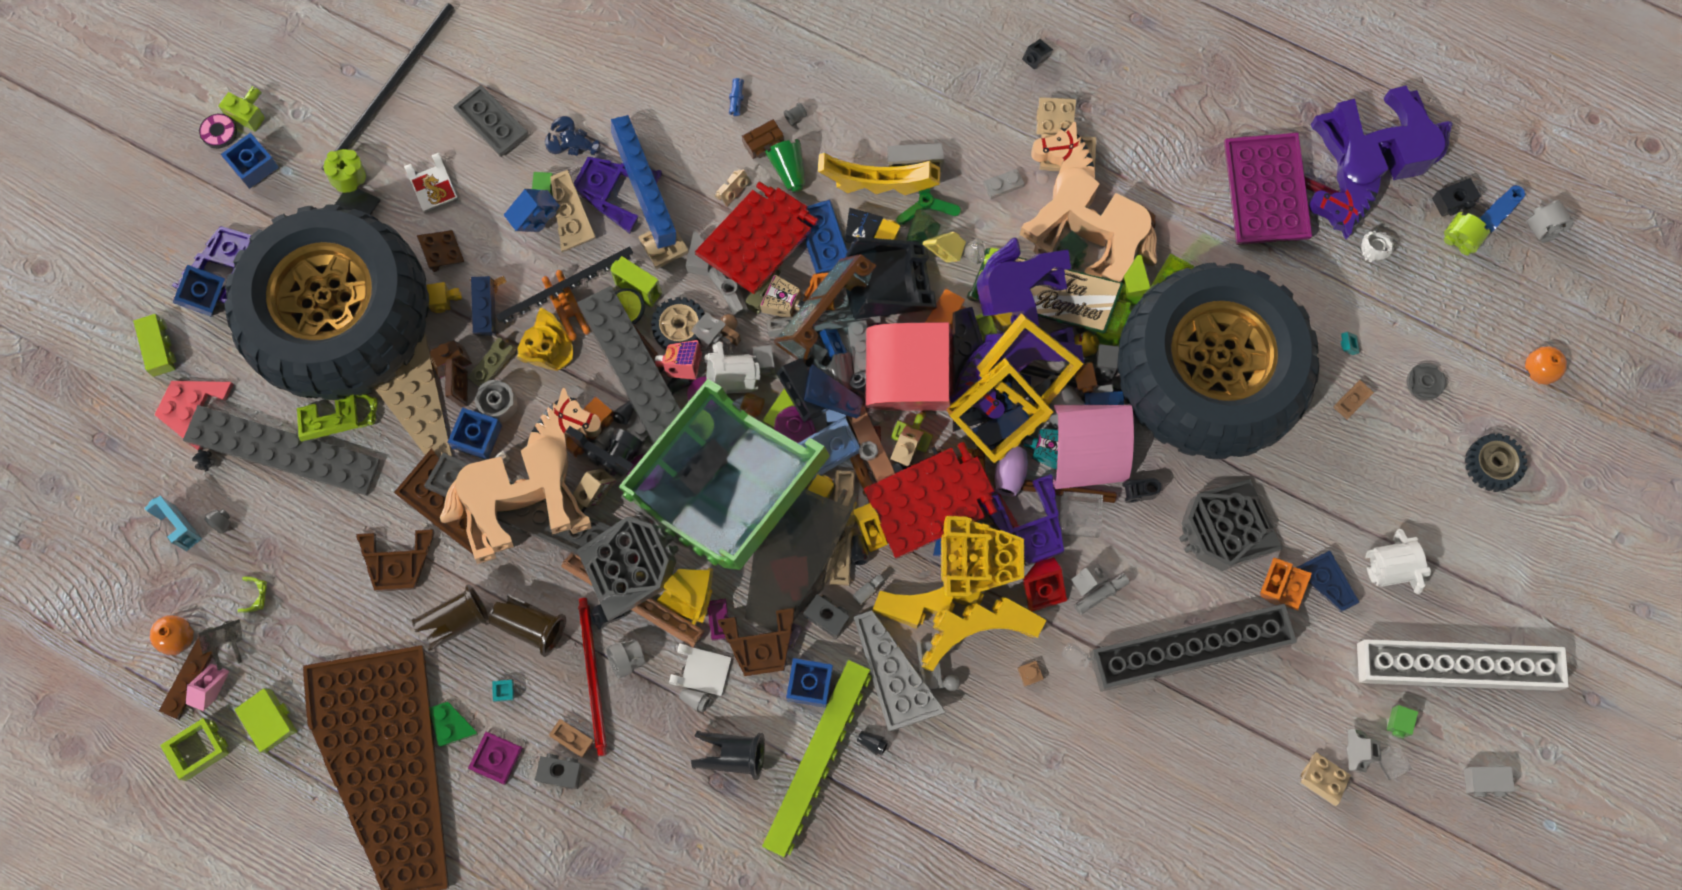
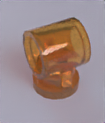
M746 392L740 409L755 418V416L760 415L765 399Z

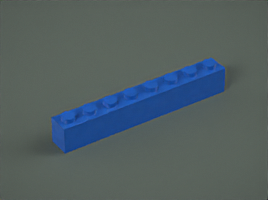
M629 116L611 119L612 137L657 248L676 244L675 227Z

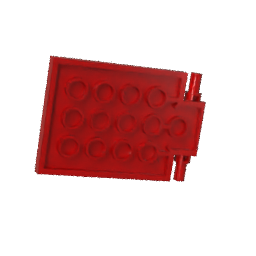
M760 181L757 183L756 188L764 192L768 199L752 189L695 250L696 256L753 294L764 285L810 234L811 227L799 219L806 220L814 226L819 222L817 218L809 214L810 211L807 210L805 204L779 187L774 189Z
M965 442L957 445L963 456L961 457L962 464L959 463L951 447L864 488L872 508L878 514L880 526L895 559L941 539L944 534L946 516L968 517L975 522L985 519L977 502L980 499L983 504L985 503L990 515L997 512L992 501L994 489L978 456L974 458L973 454L969 453Z

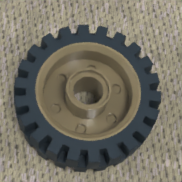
M1492 433L1481 437L1469 447V450L1466 452L1465 463L1467 465L1465 469L1469 470V478H1474L1472 480L1474 484L1478 482V487H1486L1485 490L1487 491L1493 490V492H1498L1513 487L1524 477V472L1527 470L1525 464L1528 463L1527 458H1524L1526 453L1525 451L1521 452L1520 449L1523 447L1520 444L1517 446L1515 439L1509 440L1510 436L1508 435L1503 437L1500 433L1496 435ZM1493 459L1498 462L1499 466L1494 464Z

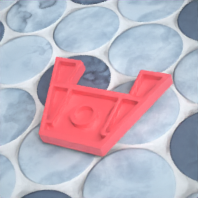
M171 381L156 410L155 416L184 438L197 405L203 406L208 395L225 401L234 384L232 382ZM191 444L197 450L203 449V447Z

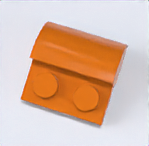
M1273 558L1260 595L1274 605L1285 604L1286 607L1298 611L1312 573L1295 568L1291 563Z

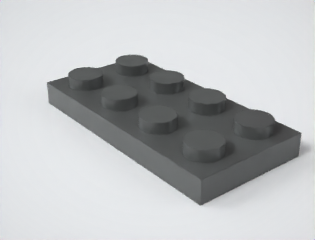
M479 85L453 106L454 110L500 157L528 136V132L482 85Z

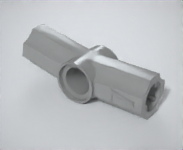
M712 267L707 274L723 294V298L726 300L735 318L745 316L749 310L738 289L737 283ZM730 288L734 289L732 292H726Z

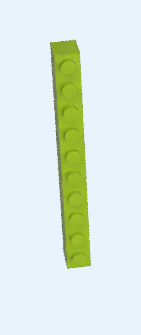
M850 660L847 661L762 845L763 848L783 858L787 854L791 855L795 846L792 841L795 835H800L804 827L801 824L803 817H808L813 806L809 804L813 797L817 798L821 789L818 786L821 778L825 780L830 770L827 765L830 760L834 761L838 752L836 745L838 741L842 742L847 731L844 730L846 723L851 724L855 715L852 710L855 704L859 706L863 698V694H861L863 686L868 687L872 678L869 675L870 669Z

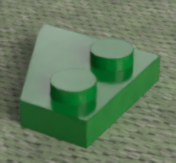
M449 702L430 707V716L439 747L478 735L477 731Z

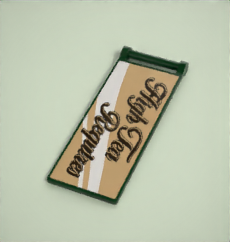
M991 248L985 249V256L989 254ZM1019 257L1015 262H1022L1027 259ZM984 259L973 287L967 294V299L970 301L980 302L977 280L980 271L984 270ZM1067 269L1064 270L1067 289L1055 291L1044 286H1035L1030 289L1036 304L1038 317L1105 334L1122 291L1123 283Z

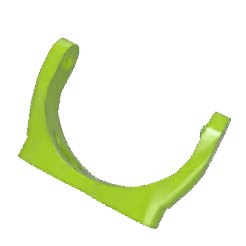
M366 394L361 396L354 395L358 399H367L371 408V412L365 420L358 423V428L374 425L378 404L377 398Z
M242 577L243 581H254L256 583L259 596L251 607L238 609V612L251 613L263 610L267 582L254 577Z

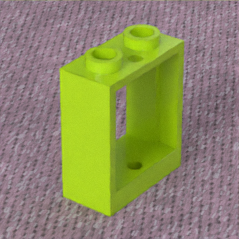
M622 256L612 264L610 271L615 285L621 289L631 288L638 291L642 295L645 304L652 308L662 295L659 280Z
M202 718L160 745L179 780L188 781L229 754L227 750L228 744L223 737L220 738L217 732L219 728L213 720ZM204 729L215 751L188 767L176 745Z

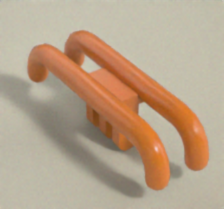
M561 270L556 271V277L559 282L566 279ZM544 276L542 282L545 289H547L552 284L549 277ZM569 287L564 290L565 293H560L557 298L552 296L550 299L570 340L575 341L577 336L568 318L575 315L585 335H589L591 330L581 314L577 301Z

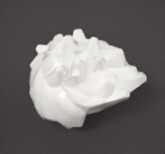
M1371 231L1365 234L1361 244L1362 255L1365 257V261L1369 260L1371 263L1374 260L1378 261L1389 257L1394 250L1393 237L1386 235V232Z

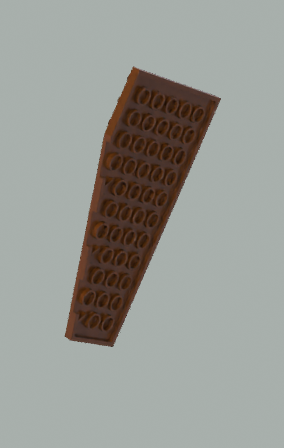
M419 645L303 665L307 725L315 738L334 786L337 788L348 812L350 822L360 844L364 848L380 889H449L424 646Z

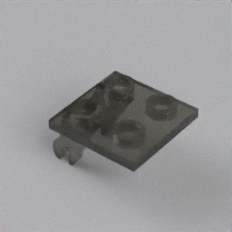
M239 619L227 621L215 628H206L198 633L202 654L211 651L218 671L222 670L216 647L230 643L238 664L242 663V658L236 642L243 640Z

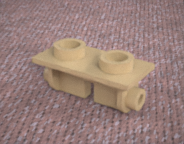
M744 169L734 171L727 180L729 185L724 183L716 191L715 197L718 200L722 199L726 207L750 182Z

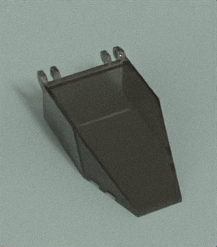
M793 467L787 469L777 491L780 490L794 472ZM806 489L801 492L753 554L745 615L746 620L773 632H778L777 610L795 608L794 621L804 608L810 605L815 596L824 590L856 522L854 510L858 500L857 494H853L847 507L842 505L847 496V490L845 489L842 490L837 502Z

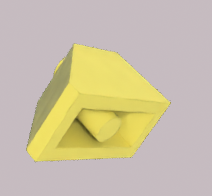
M955 232L940 234L923 242L926 248L946 263L960 261L966 241Z

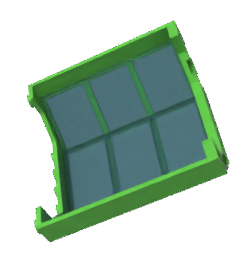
M707 379L625 478L619 488L624 492L622 496L626 500L637 504L663 526L668 535H672L673 538L675 536L678 537L681 544L686 547L690 545L693 547L692 550L701 557L704 554L707 556V560L715 566L719 564L724 568L741 570L830 455L825 446L811 438H808L804 443L807 447L805 448L751 417L744 410L740 411L732 404L733 401L727 396L721 386ZM714 438L730 454L726 459L728 462L723 468L716 471L714 478L703 487L696 497L685 498L670 481L708 440Z

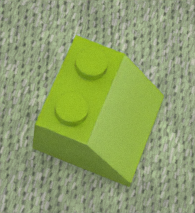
M1137 255L1123 277V288L1118 301H1121L1122 307L1137 304L1146 291L1150 289L1142 255Z

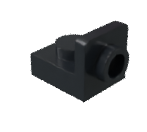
M1039 39L1028 46L1022 60L1033 69H1036L1043 59L1051 55L1053 49Z
M601 604L596 605L591 612L592 622L599 630L606 624L623 619L625 616L623 613L608 621Z

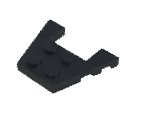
M570 425L565 431L590 458V462L596 466L601 464L606 467L605 470L613 476L617 474L622 477L630 472L634 464L621 456L616 458L589 442L583 433Z

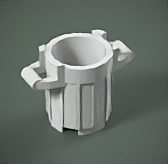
M719 341L713 345V353L705 355V362H707L706 378L721 386L726 394L757 391L758 386L754 385L755 380H760L759 363H754L753 359L756 356L749 354L724 355L723 343Z
M1398 529L1393 537L1395 544L1368 550L1366 558H1370L1371 567L1366 568L1371 582H1377L1376 586L1381 587L1410 582L1414 593L1421 594L1427 581L1425 577L1430 576L1431 570L1430 567L1427 568L1424 551L1416 541L1418 538L1407 539L1404 531Z

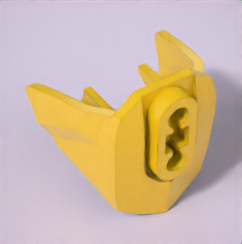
M540 308L534 326L525 331L517 347V359L524 363L559 371L573 360L572 341L555 316L544 308Z
M678 569L664 584V589L666 590L657 599V602L676 614L691 619L694 625L697 621L703 623L712 594V589L710 588L712 586L713 569Z

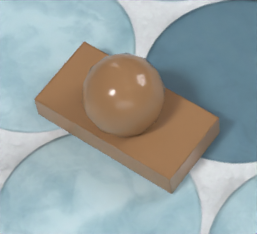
M726 314L721 317V320L726 325L720 333L723 338L737 346L741 341L740 334L734 331L738 321L733 315Z

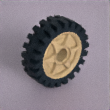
M675 297V300L670 298L667 303L665 301L662 302L661 307L658 306L656 313H653L651 321L652 332L659 346L661 345L666 350L670 344L698 340L701 346L700 339L691 330L704 316V310L701 309L698 303L695 304L694 300L690 299L689 301L685 297L683 299ZM678 323L684 324L682 328L675 327Z

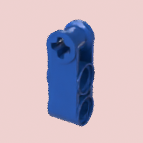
M1512 186L1479 218L1486 224L1484 228L1489 229L1490 233L1507 218L1525 197V191L1522 187Z

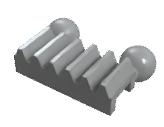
M917 642L916 648L920 676L929 689L946 688L949 691L957 690L960 686L959 678L955 675H949L945 680H942L940 663L937 664L933 671L922 668L924 663L922 658L927 651H930L932 644L931 642Z

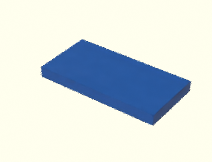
M827 200L807 206V210L810 211L809 214L819 220L816 226L806 220L799 219L811 227L810 234L804 240L816 274L829 273L840 259L846 258V253L848 252L831 201Z

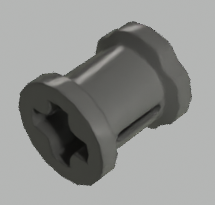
M798 102L794 108L789 111L785 110L784 116L790 125H794L796 120L801 117L805 118L807 112L804 106Z

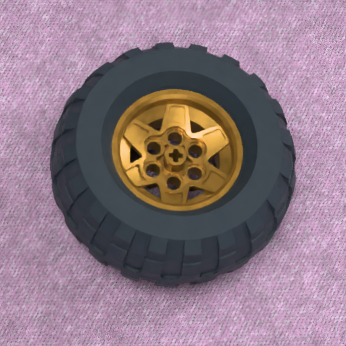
M326 204L324 208L319 209L312 205L298 208L296 214L289 216L281 214L272 219L273 224L265 230L258 229L249 238L251 243L246 250H239L233 261L235 269L227 277L225 310L228 327L232 331L231 334L235 347L253 370L267 382L299 397L341 400L345 399V396L367 394L372 391V387L381 382L384 384L388 383L396 376L395 372L403 364L407 365L415 355L417 343L421 342L424 337L426 328L425 318L428 317L429 293L422 266L411 247L395 229L385 223H381L376 217L356 209L349 210L340 205ZM348 275L353 277L358 282L347 283ZM351 297L348 302H344L345 299ZM359 305L356 314L353 316L351 311L355 310ZM295 314L303 315L300 324L298 323ZM324 317L322 321L317 322L319 318ZM331 326H333V327L335 328V330H332V331L321 332V331H326V330H328Z
M1213 262L1195 266L1193 269L1186 268L1167 276L1161 283L1152 286L1146 291L1132 309L1122 330L1119 340L1117 369L1121 377L1120 385L1126 401L1132 405L1133 413L1142 426L1146 425L1154 433L1153 437L1163 444L1168 443L1178 448V452L1186 455L1205 456L1207 459H1227V457L1231 456L1244 457L1257 453V451L1277 443L1297 424L1314 397V389L1319 379V357H1317L1319 348L1316 331L1312 330L1310 326L1308 312L1303 305L1298 306L1293 300V293L1286 286L1282 285L1279 287L1269 280L1270 275L1260 270L1254 273L1244 269V265L1229 263L1222 266ZM1196 334L1198 342H1187ZM1205 342H1210L1213 347H1208ZM1224 344L1230 345L1232 349H1227ZM1194 356H1199L1202 361H1197ZM1233 361H1238L1241 366L1234 365ZM1185 363L1195 370L1193 376L1189 374ZM1251 372L1249 381L1246 383L1243 373ZM1203 373H1208L1211 378H1205ZM1222 375L1228 376L1230 381L1224 380ZM1216 384L1219 388L1224 389L1225 391H1214L1210 390V388H1212Z

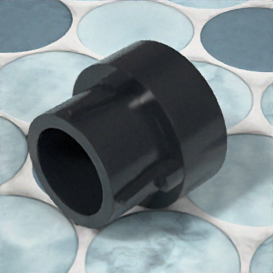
M616 428L609 439L611 445L607 452L616 458L621 456L630 462L634 456L639 455L644 443L633 434Z

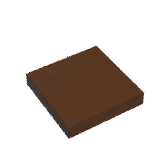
M445 359V396L458 406L467 407L468 371L453 359Z

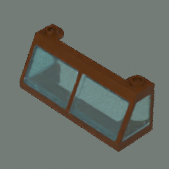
M861 254L840 259L774 340V344L796 360L802 358L804 364H806L810 359L813 345L818 338L817 332L811 327L843 287L849 291H852L855 287H861L864 290L871 280L876 265Z

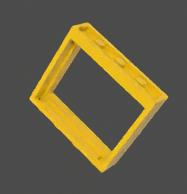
M1021 313L977 366L980 372L979 376L983 378L1023 329L1026 328L1069 362V365L1041 397L1049 405L1083 363L1078 357ZM1002 380L994 386L1000 393L1005 391L1009 394L1008 398L1013 403L1017 404L1019 402L1022 404V409L1029 415L1035 414L1041 409L1037 402L1035 405L1031 404Z
M1006 358L946 409L949 416L993 463L1002 460L1010 449L1017 447L1024 437L1031 435L1036 430V427L1042 422H1046L1053 413L1049 405ZM1010 373L1037 402L1041 409L991 451L960 416Z

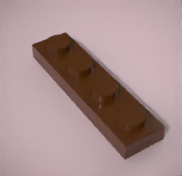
M197 638L159 712L175 719H180L187 706V685L207 668L218 646Z

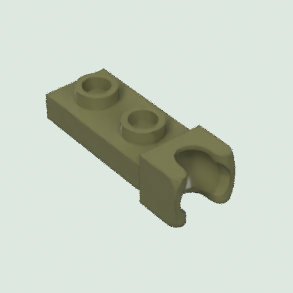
M781 266L755 294L750 293L745 301L750 311L760 314V304L773 276L781 274Z
M501 337L497 338L492 344L491 349L467 378L478 387L492 380L504 364L513 357L516 349L510 345L503 350L505 342Z

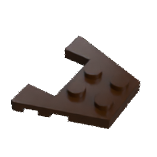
M433 529L415 530V550L376 553L375 533L356 534L374 591L416 589L434 537Z
M795 608L776 611L779 631L739 637L736 617L718 620V624L722 628L744 676L785 670Z

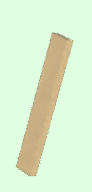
M836 470L830 585L849 586L855 471Z

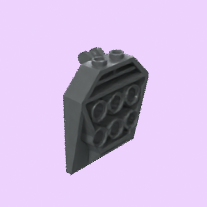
M1251 479L1195 495L1190 500L1181 523L1184 535L1180 536L1179 539L1181 542L1188 540L1190 542V545L1184 548L1185 552L1189 553L1192 551L1198 560L1221 571L1283 549Z
M627 516L577 550L608 621L666 590L664 589V584L673 574L676 564L674 555L679 549L678 546L669 545L674 538L672 535H667L661 526ZM629 537V538H630V543H629V545L627 546L626 540H627V538ZM610 548V555L607 556V550ZM636 555H638L637 563L634 562V557ZM616 566H618V573H617V574H615V567H616ZM644 572L646 573L645 581H643L642 575ZM624 584H626L625 592H623L622 589Z

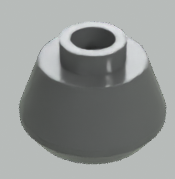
M215 509L206 513L204 520L214 530L222 534L227 532L231 523L229 520L231 516L224 509L220 511Z

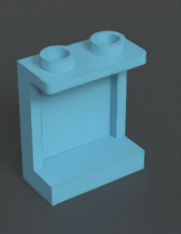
M162 496L153 498L144 508L148 513L160 520L167 517L176 530L167 538L171 543L186 552L202 540L179 509Z

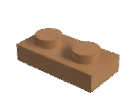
M1359 380L1333 408L1348 420L1374 392Z
M559 719L548 735L581 758L585 756L594 742L562 719Z

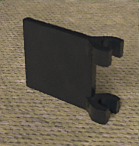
M357 188L352 192H343L334 205H340L349 210L356 209L371 215L381 200Z

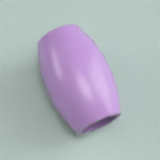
M1018 446L1012 448L1002 460L997 462L994 477L997 493L1014 497L1020 491L1025 481L1028 467L1025 449Z

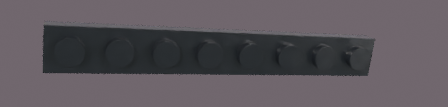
M629 246L496 314L499 323L504 322V324H507L514 320L513 316L519 313L524 315L530 312V307L536 304L538 307L548 302V298L552 296L557 298L560 293H565V289L569 287L575 289L582 285L581 281L585 279L590 281L598 277V272L602 270L605 272L610 271L612 264L619 260L621 256L631 260L630 256L633 255L631 247Z

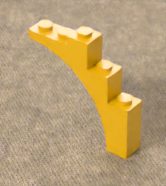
M826 153L819 155L818 172L834 180L836 187L846 193L866 188L874 194H880L894 189L905 196L940 185V167L930 161L899 167H874L846 162Z
M944 586L928 593L916 595H898L879 591L873 611L875 614L917 629L918 624L922 625L926 613H923V611L934 615L941 612V610L952 612L955 603H952V601L965 606H970L971 604L980 605L984 593L978 592L966 597L945 596Z
M1006 597L995 601L992 607L993 613L978 604L968 605L963 612L964 619L948 610H941V612L935 615L933 620L935 623L933 628L938 630L939 633L934 635L930 651H927L922 658V662H924L922 668L933 671L940 659L952 646L980 631L1007 629L1020 632L1031 638H1038L1046 620Z

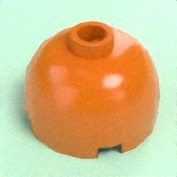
M1544 346L1537 348L1528 355L1525 368L1530 373L1529 377L1539 384L1547 385L1562 378L1567 370V360L1562 351L1555 347Z
M167 615L159 618L153 624L150 630V641L158 652L168 656L178 655L184 649L190 647L194 631L186 619L176 615Z

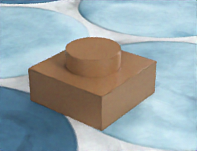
M1037 661L1017 668L1024 687L1044 680Z

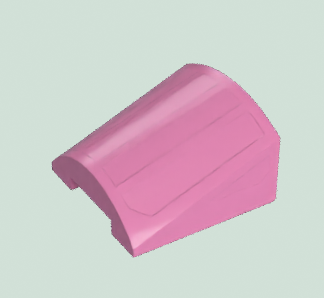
M1054 405V409L1058 414L1057 474L1052 476L1055 489L1128 481L1131 474L1134 447L1132 405Z

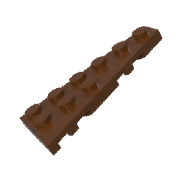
M431 448L393 493L473 554L466 532L467 513L465 509L460 519L442 523L440 516L445 506L446 497L428 490L424 486L439 460L437 454Z

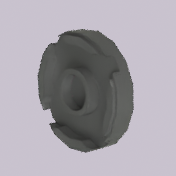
M1429 363L1419 364L1408 373L1406 380L1407 388L1417 399L1424 401L1433 400L1439 397L1445 390V375L1435 365Z

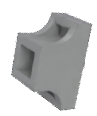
M706 312L691 331L700 339L701 345L707 349L712 342L716 343L722 337L720 332L726 324L721 319L717 320Z
M1095 564L1086 567L1071 580L1083 596L1089 594L1110 579L1101 566Z
M1348 729L1347 755L1349 756V771L1363 773L1367 771V767L1371 763L1381 762V742L1368 739L1364 731Z

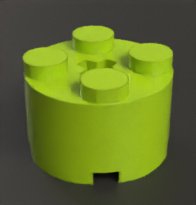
M342 149L330 151L327 154L323 165L324 172L330 184L337 191L344 193L352 192L365 182V169L354 150Z
M1459 212L1444 231L1445 237L1443 240L1448 245L1452 246L1454 244L1460 248L1459 251L1462 254L1468 256L1470 253L1477 252L1490 234V230L1486 231L1484 228L1486 224L1478 217L1469 213L1466 216L1461 215L1463 212Z

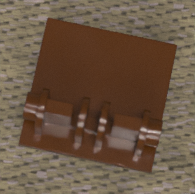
M453 230L417 235L427 265L433 272L439 271V267L443 265L464 262Z

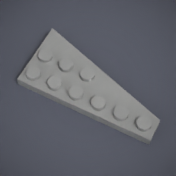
M869 611L854 616L888 731L891 732L947 713L875 612Z

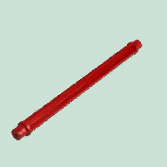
M579 598L578 610L582 628L595 749H597L598 757L607 755V744L591 628L590 605H588L587 598Z

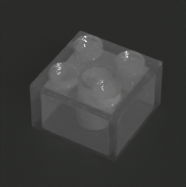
M1063 492L1060 505L1062 535L1098 538L1102 532L1103 495Z

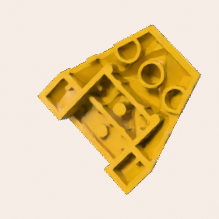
M946 516L944 534L941 537V580L944 581L945 596L966 597L1024 578V538L1002 530L993 529L987 524H980L968 517Z

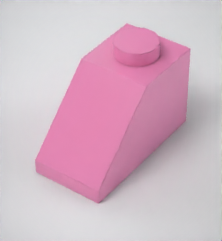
M210 664L187 685L186 704L202 711L206 710L216 700L229 671Z

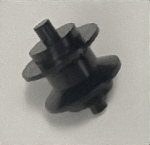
M198 450V453L192 458L193 462H197L195 469L205 470V472L209 471V468L215 463L214 460L209 459L212 453Z

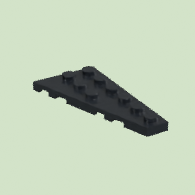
M973 307L953 312V393L955 392L957 379L967 360L984 344ZM994 388L996 392L995 398L1000 401V392ZM970 407L960 416L969 427L994 419L985 417L973 407ZM953 420V432L961 430L960 426Z

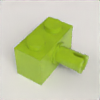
M251 86V89L244 98H239L228 92L218 105L223 114L256 132L265 119L260 109L253 105L262 94L254 86Z

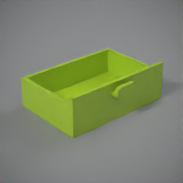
M263 688L234 709L260 753H267L289 736L298 732L287 715L290 713L289 709L284 703L280 704L272 689Z

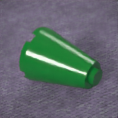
M795 139L796 143H791L790 140L777 143L770 147V152L768 150L765 151L766 156L787 190L792 191V193L803 190L802 187L805 186L802 148L799 139Z

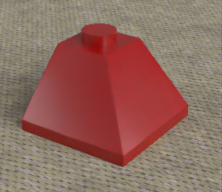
M1054 557L1035 563L1024 576L1023 582L1029 611L1033 612L1067 601L1062 569Z

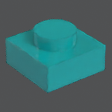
M1350 332L1341 333V347L1343 351L1351 355L1359 354L1357 335Z
M513 680L492 681L493 702L514 701Z

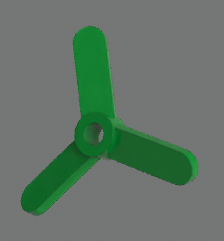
M930 188L919 191V201L897 216L896 221L899 225H904L923 210L929 209L952 216H959L961 208L958 205L933 198Z

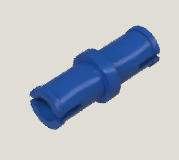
M734 78L732 80V92L729 94V115H732L733 112V116H739L741 101L744 98L742 95L744 80Z

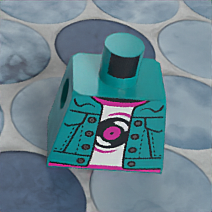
M1040 429L1037 438L1026 436L1024 447L1034 449L1032 459L1057 470L1058 430Z

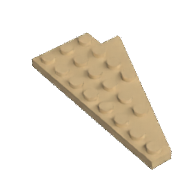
M424 333L422 341L417 343L415 347V355L407 365L403 364L395 372L396 376L386 384L381 382L374 386V389L421 451L426 455L432 448L440 459L442 453L452 456V452L448 444L447 429L431 363L426 333Z

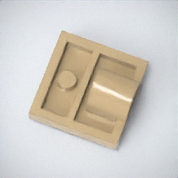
M1039 97L1036 134L1056 135L1060 128L1069 129L1075 118L1076 99Z
M677 230L676 244L659 249L656 246L651 231L638 237L655 269L689 253Z
M1315 752L1300 775L1302 779L1300 783L1337 806L1341 801L1351 775Z

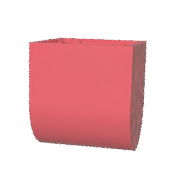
M894 323L867 328L866 407L885 411H947L946 409L953 404L949 399L953 394V334L950 324Z

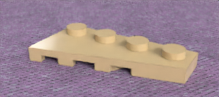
M565 170L551 176L553 198L560 205L556 211L561 252L596 239L569 171Z

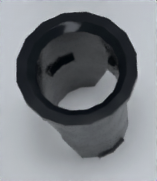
M696 731L695 737L722 747L721 757L691 760L693 769L751 774L753 780L760 778L765 757V737L763 733H758L755 737Z

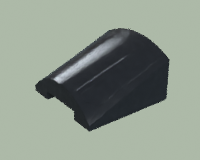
M857 237L846 253V258L861 254L874 263L876 268L869 284L864 290L861 287H855L852 291L846 288L850 310L854 319L934 310L937 308L935 292L930 289L926 264L929 259L928 249L923 245V242ZM854 258L845 260V263L849 265Z

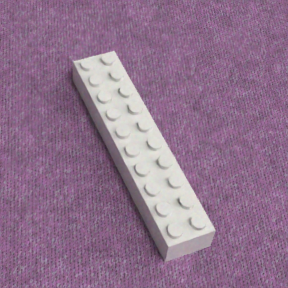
M1363 640L1357 643L1359 683L1560 691L1569 687L1565 647Z

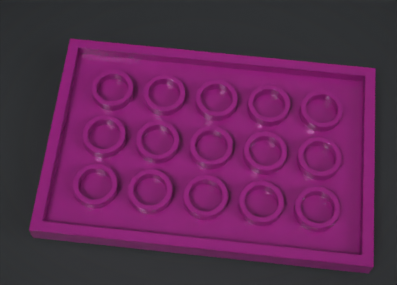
M1299 133L1226 138L1224 140L1236 245L1311 239L1312 232Z

